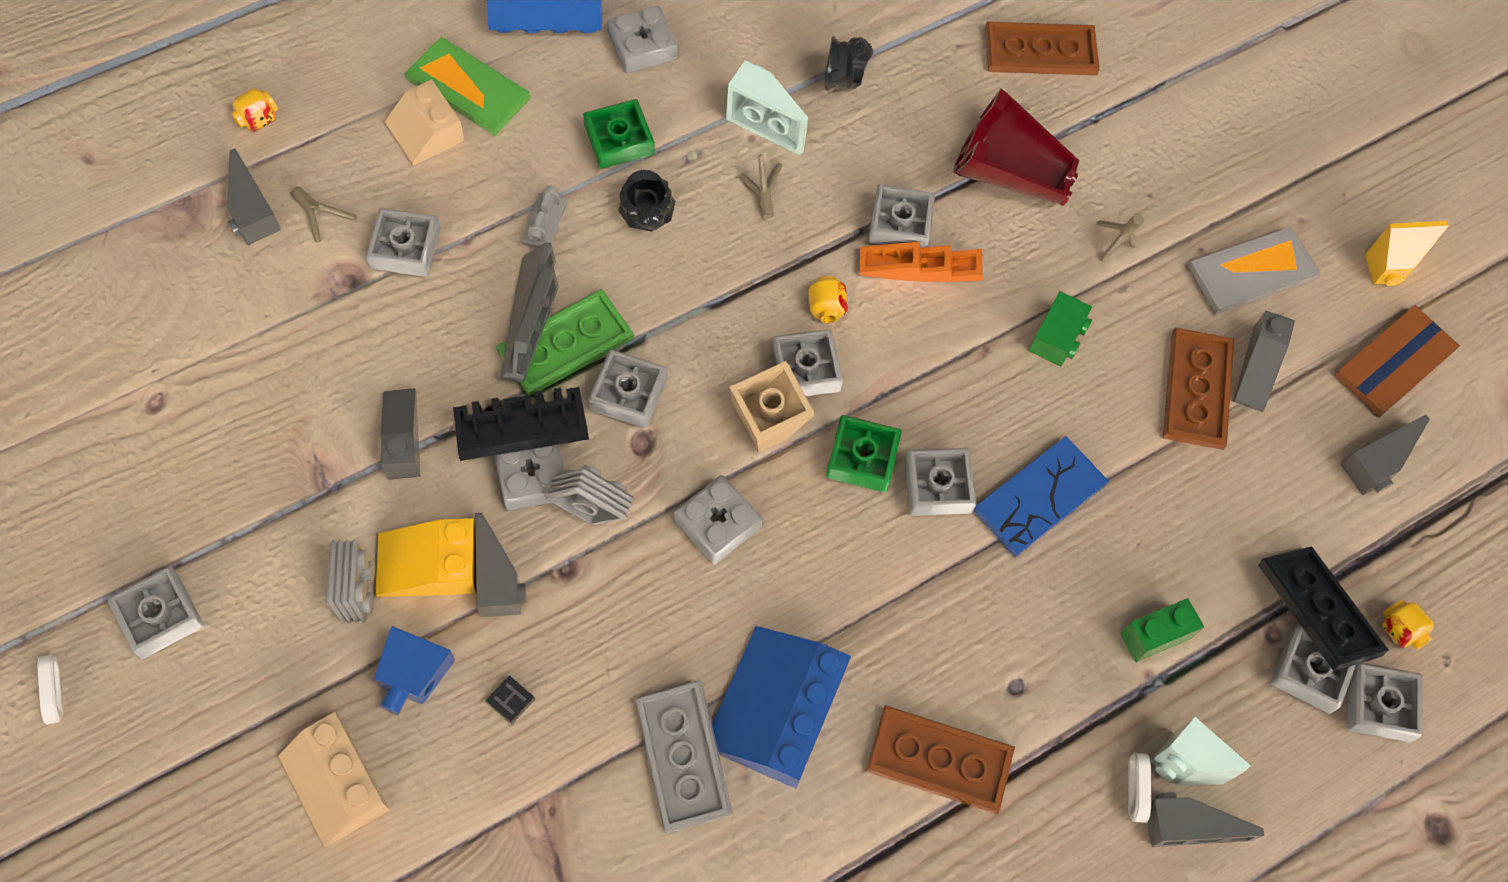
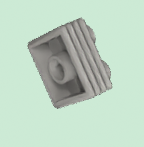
M659 6L649 7L645 10L608 20V34L626 73L678 58L677 42Z
M882 184L877 185L868 241L880 245L919 242L921 248L928 247L935 194Z
M380 208L366 253L369 268L428 276L441 229L438 217Z
M831 329L780 335L772 338L771 350L774 365L776 366L787 361L805 396L841 391L843 377ZM802 362H807L810 367L802 365Z
M609 350L588 398L589 409L642 428H647L667 381V367L616 350ZM628 386L633 387V390H630L629 392L623 391V389L626 390Z
M559 445L495 455L504 505L507 511L551 503L544 496V494L548 493L546 489L550 488L549 483L553 482L551 477L565 473ZM534 469L535 475L529 476L527 471Z
M968 448L916 449L907 451L904 461L909 509L912 516L971 514L976 506L971 456ZM935 478H940L941 483H945V485L941 486L935 483Z
M584 465L580 470H566L564 474L551 477L553 482L549 483L550 488L546 489L548 493L544 494L547 500L590 525L628 518L626 513L630 512L631 501L635 500L632 495L626 492V486L616 481L605 480L600 477L601 472L598 469L588 465Z
M723 475L717 477L674 511V521L712 564L720 562L762 528L763 518ZM713 516H723L724 523H721L719 520L712 522Z
M348 539L345 542L339 540L337 543L332 540L329 549L326 603L340 622L344 623L347 621L350 624L352 621L357 623L360 620L364 623L367 619V613H372L373 595L371 592H368L369 581H374L375 563L368 560L367 549H361L355 539L351 542Z
M171 566L108 598V603L132 652L140 659L147 658L203 627V622L179 575ZM159 608L161 610L160 614L153 618V610Z
M1298 624L1290 630L1270 683L1331 714L1341 708L1356 665L1333 671L1304 629ZM1313 663V664L1316 665V667H1315V671H1316V672H1314V671L1312 670V667H1311L1310 664Z
M1368 663L1356 664L1348 686L1347 729L1353 732L1409 743L1422 738V674ZM1381 697H1383V702H1384V703L1389 704V707H1386V706L1382 703Z

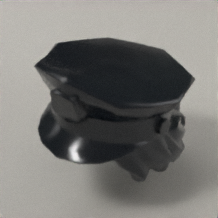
M834 35L831 37L829 56L824 73L827 91L835 86H845L852 90L861 85L864 70L874 51L866 39L863 37H853L849 39V42H840Z
M641 169L632 173L627 178L620 191L621 203L618 211L630 228L652 232L672 220L676 201L673 199L671 189L668 187L669 183L651 170Z

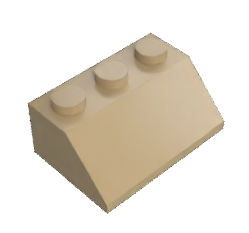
M335 712L303 729L278 755L325 848L389 811L346 726Z

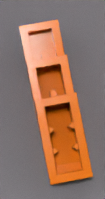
M919 242L860 247V274L884 279L919 282L983 281L982 249L952 251L951 245L921 248Z

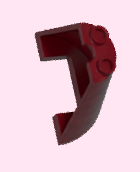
M1000 88L980 116L981 120L977 123L976 128L967 137L956 159L953 169L954 173L965 178L1064 206L1072 195L1070 187L1078 177L1076 170L1080 160L1006 91Z

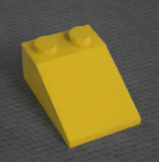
M473 518L439 519L378 533L376 598L477 594L476 528Z

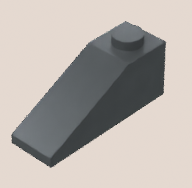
M232 149L229 155L227 208L233 219L229 220L228 224L236 237L242 235L246 244L250 245L281 229L273 211L237 150Z
M1267 310L1253 327L1233 402L1261 412L1265 410L1288 349L1295 320Z
M415 388L384 391L380 435L381 461L388 480L421 477Z
M1426 414L1357 450L1341 464L1362 495L1372 490L1380 493L1394 484L1391 479L1401 471L1430 420Z
M482 512L475 513L477 608L481 617L520 615L521 603L527 602L526 584L519 582L514 566Z
M1175 792L1156 794V799L1151 801L1148 827L1152 847L1249 842L1265 836L1263 828L1190 797L1177 798Z

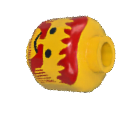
M251 88L233 100L232 104L235 111L231 112V116L240 128L246 126L248 130L256 132L275 120V112L278 108L266 90L260 91L257 88Z
M820 277L808 289L810 313L815 318L821 319L822 322L834 323L848 311L846 285L836 277Z
M1401 600L1383 612L1382 628L1398 648L1403 649L1412 646L1415 650H1418L1432 640L1429 634L1434 628V623L1418 603H1406L1405 600Z

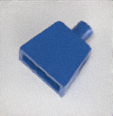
M392 626L375 674V680L378 685L388 690L380 707L392 714L399 715L406 699L419 704L425 703L455 661L451 650Z

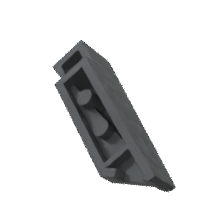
M545 242L522 258L500 375L503 379L525 381L559 286L554 269L556 260L552 243Z

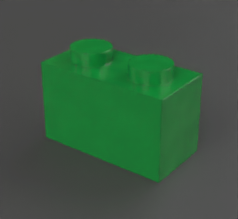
M1059 291L1033 340L1029 352L1062 367L1066 357L1073 359L1080 345V342L1075 341L1078 334L1084 336L1092 322V319L1087 317L1092 306Z
M1186 598L1130 622L1120 634L1137 663L1192 639L1204 628V625L1189 598Z

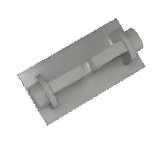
M547 186L546 189L542 190V193L538 194L521 241L522 243L537 247L545 242L553 243L567 204V199L559 197L557 188Z

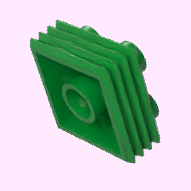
M637 99L583 113L584 127L601 169L655 154V142Z
M841 415L826 477L887 492L900 442L901 429ZM861 450L867 451V457L860 456Z

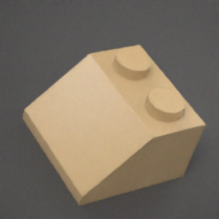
M432 79L406 91L385 120V125L413 166L464 141L460 119Z
M787 361L730 386L731 401L758 453L787 440L815 416Z

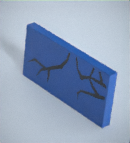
M1065 436L976 505L973 511L1016 558L1104 488L1109 480Z

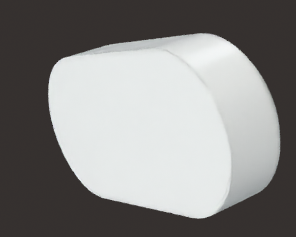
M53 654L39 656L37 669L42 718L45 724L58 723L63 718L58 660Z
M1134 752L1130 756L1128 764V812L1133 822L1147 823L1151 811L1150 758L1146 753Z

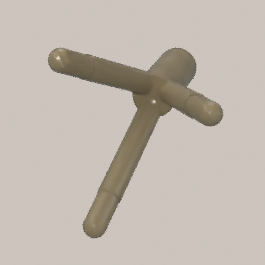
M760 154L758 155L761 189L745 174H741L740 178L759 195L762 216L765 219L774 217L770 193L779 176L782 164H777L767 185L764 156Z
M295 187L291 192V195L307 208L314 240L317 243L321 241L314 212L317 209L351 220H356L357 218L354 214L317 202L301 187Z
M1135 214L1126 224L1098 221L1099 226L1117 229L1121 233L1102 255V261H1106L1126 237L1129 238L1132 247L1137 246L1134 231L1144 223V218L1140 214Z

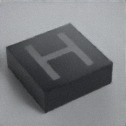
M509 675L488 697L486 702L513 725L535 701V697Z

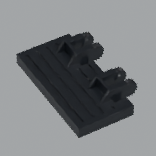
M561 387L554 388V401L545 402L542 391H535L536 404H531L530 395L503 399L504 409L500 408L499 398H492V411L482 412L479 401L472 402L473 414L471 415L468 414L467 405L453 407L460 461L589 440L580 388L566 389L568 399H563Z

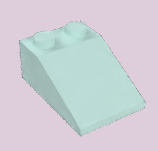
M745 60L728 84L726 120L801 156L804 152L808 124L807 115L771 72L765 70L760 65H755Z

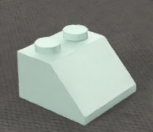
M1196 717L1174 732L1150 760L1156 766V772L1163 779L1174 782L1176 785L1225 784L1245 772L1251 766Z

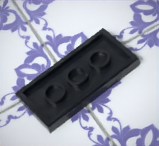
M1312 546L1263 558L1258 564L1333 671L1383 657L1389 651Z

